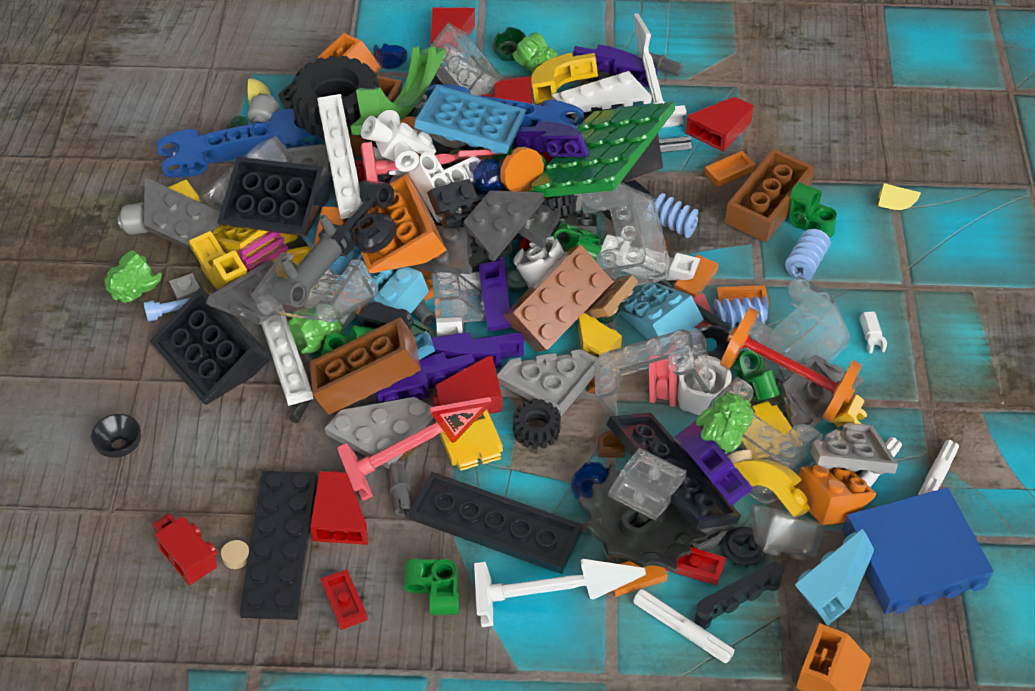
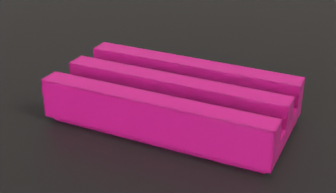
M267 232L237 251L247 269V273L289 250L287 245H284L283 242L285 240L284 237L280 236V233ZM272 238L275 239L265 247L258 249L254 254L250 255L249 257H246L247 254H249L256 248L260 247L267 241L271 240Z

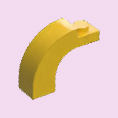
M567 53L549 59L538 66L531 77L535 104L552 100V95L556 94L558 88L568 82L598 77L595 53L572 56V53Z
M211 231L189 240V246L200 262L202 272L216 289L223 288L247 273V269L236 251L225 254Z
M751 460L734 464L752 487L761 485L772 490L793 517L802 516L811 509L807 504L808 499L800 489H795L794 487L802 479L785 465L770 460Z

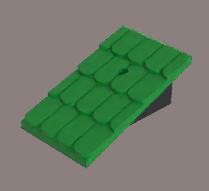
M674 101L664 104L658 103L593 112L578 126V131L582 134L589 155L587 157H554L546 165V170L532 183V188L529 192H541L544 194V197L614 191L622 182L663 168L658 132L676 110Z

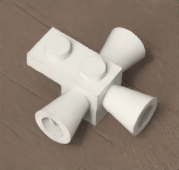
M393 110L382 112L378 118L369 116L363 123L361 129L362 138L376 141L381 156L394 161L400 171H410L418 165L419 156L416 152L420 154L429 152L433 155L436 152L432 138L428 134L416 132L405 123L400 124V116Z

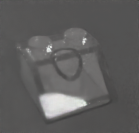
M432 273L435 320L436 318L462 317V322L486 321L481 289L458 273Z
M752 504L751 517L754 542L764 548L763 552L779 556L780 552L789 553V557L798 560H805L806 556L817 557L824 525L806 515L793 517L787 510Z

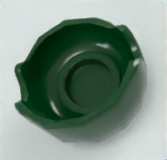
M507 27L501 34L497 33L493 42L494 53L503 61H515L512 53L517 50L518 43L526 37L525 33L513 27Z

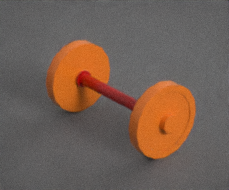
M750 307L738 328L733 327L727 338V341L730 343L720 365L729 370L741 349L746 347L831 391V395H833L822 416V419L832 423L843 402L848 403L855 391L852 385L862 364L852 360L841 381L838 380L837 382L750 338L751 335L749 334L760 313Z

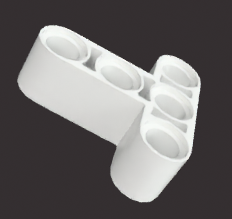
M425 152L419 156L418 165L413 170L408 171L433 217L441 223L443 219H446L445 214H435L427 192L433 188L469 178L471 182H474L484 174L485 166L479 158L470 157L444 170L435 155ZM456 209V212L461 214L462 209Z

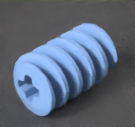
M664 193L650 201L645 212L646 218H652L654 222H660L662 226H668L670 230H676L678 234H684L686 238L691 237L698 223L697 209L689 213V205H685L681 209V201H677L673 205L674 198L669 197L665 201L666 194Z
M808 229L801 234L800 239L785 263L786 271L791 277L801 282H807L812 279L817 267L827 253V249L830 247L831 241L828 235L818 229Z
M756 296L752 297L751 302L748 297H743L741 303L738 298H733L731 303L728 299H723L721 304L718 299L714 300V315L725 323H729L731 330L735 327L736 322L740 324L750 307L760 312L756 321L759 322L761 328H764L765 320L768 318V301L766 296H763L761 300Z

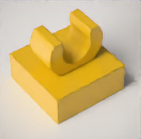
M856 394L851 397L848 403L844 401L832 422L838 428L847 423L861 424L859 421L867 417L866 412L861 409L864 400Z

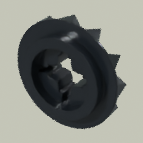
M736 527L725 534L722 541V549L725 557L731 559L734 565L739 563L743 564L746 568L750 564L757 566L759 561L764 559L767 544L764 537L755 529ZM749 541L748 550L746 549L740 553V546L742 547Z

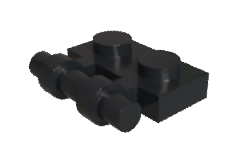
M470 178L433 188L427 192L435 214H445L446 219H443L441 222L445 229L461 227L465 219L475 209L473 204L479 201ZM461 208L463 214L457 213L456 209Z

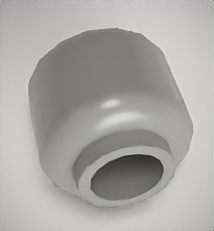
M269 94L255 96L248 109V119L253 124L268 122L272 113L280 110L279 104Z
M144 202L125 205L122 207L120 215H118L120 228L124 229L129 235L149 232L144 229Z

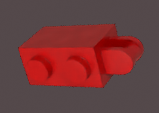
M170 513L152 523L156 532L154 535L159 550L189 586L218 568L215 559L217 555L215 547L210 541L205 542L201 538L202 534L195 523L189 524L184 516L175 520Z

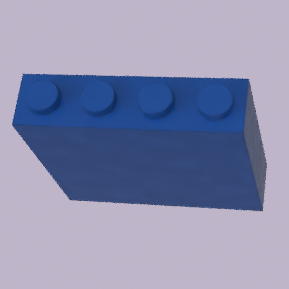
M948 487L848 514L842 528L846 537L863 529L874 548L864 574L884 614L894 611L895 613H902L910 607L919 604L927 606L935 602L936 599L943 597L948 599L954 598L962 592L971 589L973 591L981 590L988 585V581L994 572Z

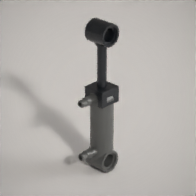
M371 180L364 182L360 188V199L363 203L343 226L332 224L326 215L320 216L319 220L323 227L322 231L318 234L320 241L295 268L288 258L281 260L283 269L288 277L279 279L273 287V297L276 302L294 307H302L306 304L309 291L339 256L346 257L356 246L350 232L354 229L358 220L362 219L371 208H387L392 204L394 189L390 184Z

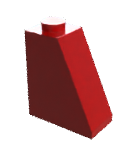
M432 7L431 46L446 48L444 58H453L475 28V8Z
M734 96L687 116L685 134L724 152L751 123L754 105Z
M486 357L437 384L436 396H432L433 407L490 397L492 404L487 408L488 413L502 412V393L493 357Z
M320 471L310 525L313 542L368 545L367 524L347 473Z

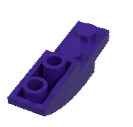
M598 44L597 49L574 47L573 56L595 53L597 72L603 70L615 76L629 71L643 87L649 88L642 58L629 52ZM654 66L655 72H656V76H657V75H658V69Z
M539 122L535 127H520L515 136L518 147H527L537 152H548L550 157H587L589 155L581 132L566 124Z
M503 256L496 261L479 264L482 297L489 332L512 327L503 317L512 307L508 288L506 258Z
M470 332L431 337L435 352L424 358L444 352L446 359L472 353L475 363L492 356L495 368H501L502 359L524 356V337L522 332L472 340Z
M444 352L419 360L421 370L410 377L392 384L388 388L377 391V402L383 403L411 397L419 400L429 398V389L436 387L442 381L475 364L472 353L446 359Z
M694 421L674 438L732 506L752 491L753 488L713 440L705 441L701 438L703 428L697 426L696 421Z

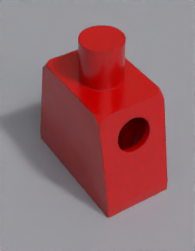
M531 77L495 82V93L482 94L481 96L532 104Z

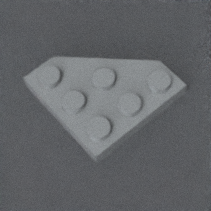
M582 349L573 350L571 354L557 356L556 353L536 356V359L521 361V358L511 359L497 374L499 385L529 401L536 399V403H540V400L543 399L545 400V405L551 402L553 408L557 407L558 414L560 413V416H562L602 368L603 360Z
M415 397L340 410L325 427V433L342 444L347 443L351 449L358 453L371 457L424 429L434 418L430 412L432 406ZM403 454L387 461L382 466L389 469Z
M847 423L843 425L841 431L834 430L827 434L823 441H814L810 450L817 465L827 469L840 467L849 471L867 470L876 474L896 473L898 466L897 461L873 425Z

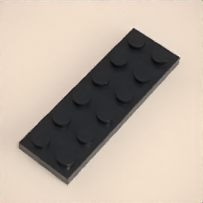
M652 413L610 416L607 426L695 530L738 524L742 515L733 505L731 506L707 476Z
M262 471L239 613L241 618L298 620L317 484L316 473Z
M432 471L408 513L409 519L560 574L563 573L583 529V525Z

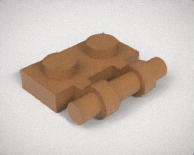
M633 274L618 276L584 313L595 318L612 316L618 311V305L633 293L632 289L638 283V280Z

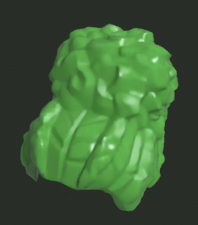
M537 32L531 33V36L524 37L518 43L517 50L512 53L515 61L530 71L531 74L542 63L557 57V51L550 48L542 35Z
M131 250L122 256L118 266L111 267L104 281L106 290L112 294L111 296L116 301L119 299L121 302L128 303L140 297L142 293L154 289L161 281L162 275L161 273L154 275L146 263V258Z
M331 306L316 307L313 312L298 313L288 321L289 330L292 333L297 348L302 354L318 351L324 346L326 337L329 334L343 333L342 327L344 325Z
M727 392L725 395L720 396L714 401L712 408L703 411L695 420L697 426L703 427L701 438L705 441H715L723 452H732L737 449L742 441L743 433H746L754 418L753 409L750 408L751 403L743 399L739 394L735 395Z

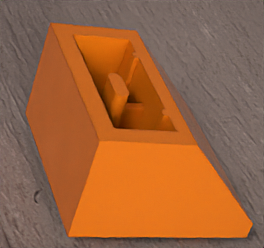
M345 33L318 56V58L322 57L323 59L334 55L335 57L348 56L349 59H359L361 64L363 62L366 63L375 73L381 69V65L364 43Z
M819 465L801 467L798 476L802 480L795 485V489H800L808 499L807 504L811 507L809 512L822 525L845 523L848 514L860 511L876 495V492L867 485V482L861 479L855 472L840 467H833L831 469L823 468Z
M819 623L796 688L802 691H860L871 659L847 633Z

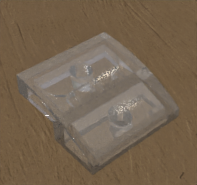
M639 448L618 475L608 496L656 520L670 504L671 495L686 479V471Z

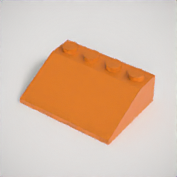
M408 173L390 184L394 189V199L389 207H375L367 212V214L385 213L394 220L397 226L393 240L385 248L375 253H362L370 273L423 264L446 251L429 209Z

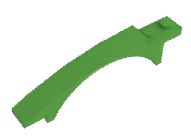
M419 46L412 48L411 63L406 83L400 95L393 103L388 100L381 88L357 89L361 118L351 125L352 135H361L363 123L369 116L378 118L382 112L387 110L397 112L400 120L404 119L427 91L445 56L446 48L430 46L421 52Z

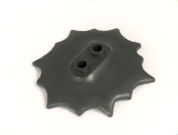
M614 464L609 465L608 476L605 482L592 485V498H578V503L586 511L590 519L586 526L587 530L602 542L607 555L629 560L642 568L654 565L676 572L678 570V559L691 553L690 546L693 543L708 539L706 533L695 530L689 524L687 519L673 505L654 480L650 482L645 481L640 475L627 477Z

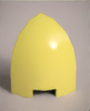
M248 78L249 105L255 96L260 94L271 95L269 88L264 83Z
M883 184L879 191L877 206L903 210L911 207L918 200L921 193Z

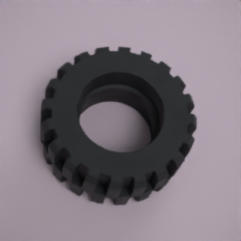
M334 55L326 59L321 57L316 59V62L307 63L304 69L301 68L297 72L291 83L295 120L309 134L313 136L316 134L318 138L325 139L317 98L341 94V96H345L341 99L350 138L352 136L351 125L361 118L356 90L359 88H379V80L376 73L366 63L363 62L361 64L359 59H349L348 56L335 57Z

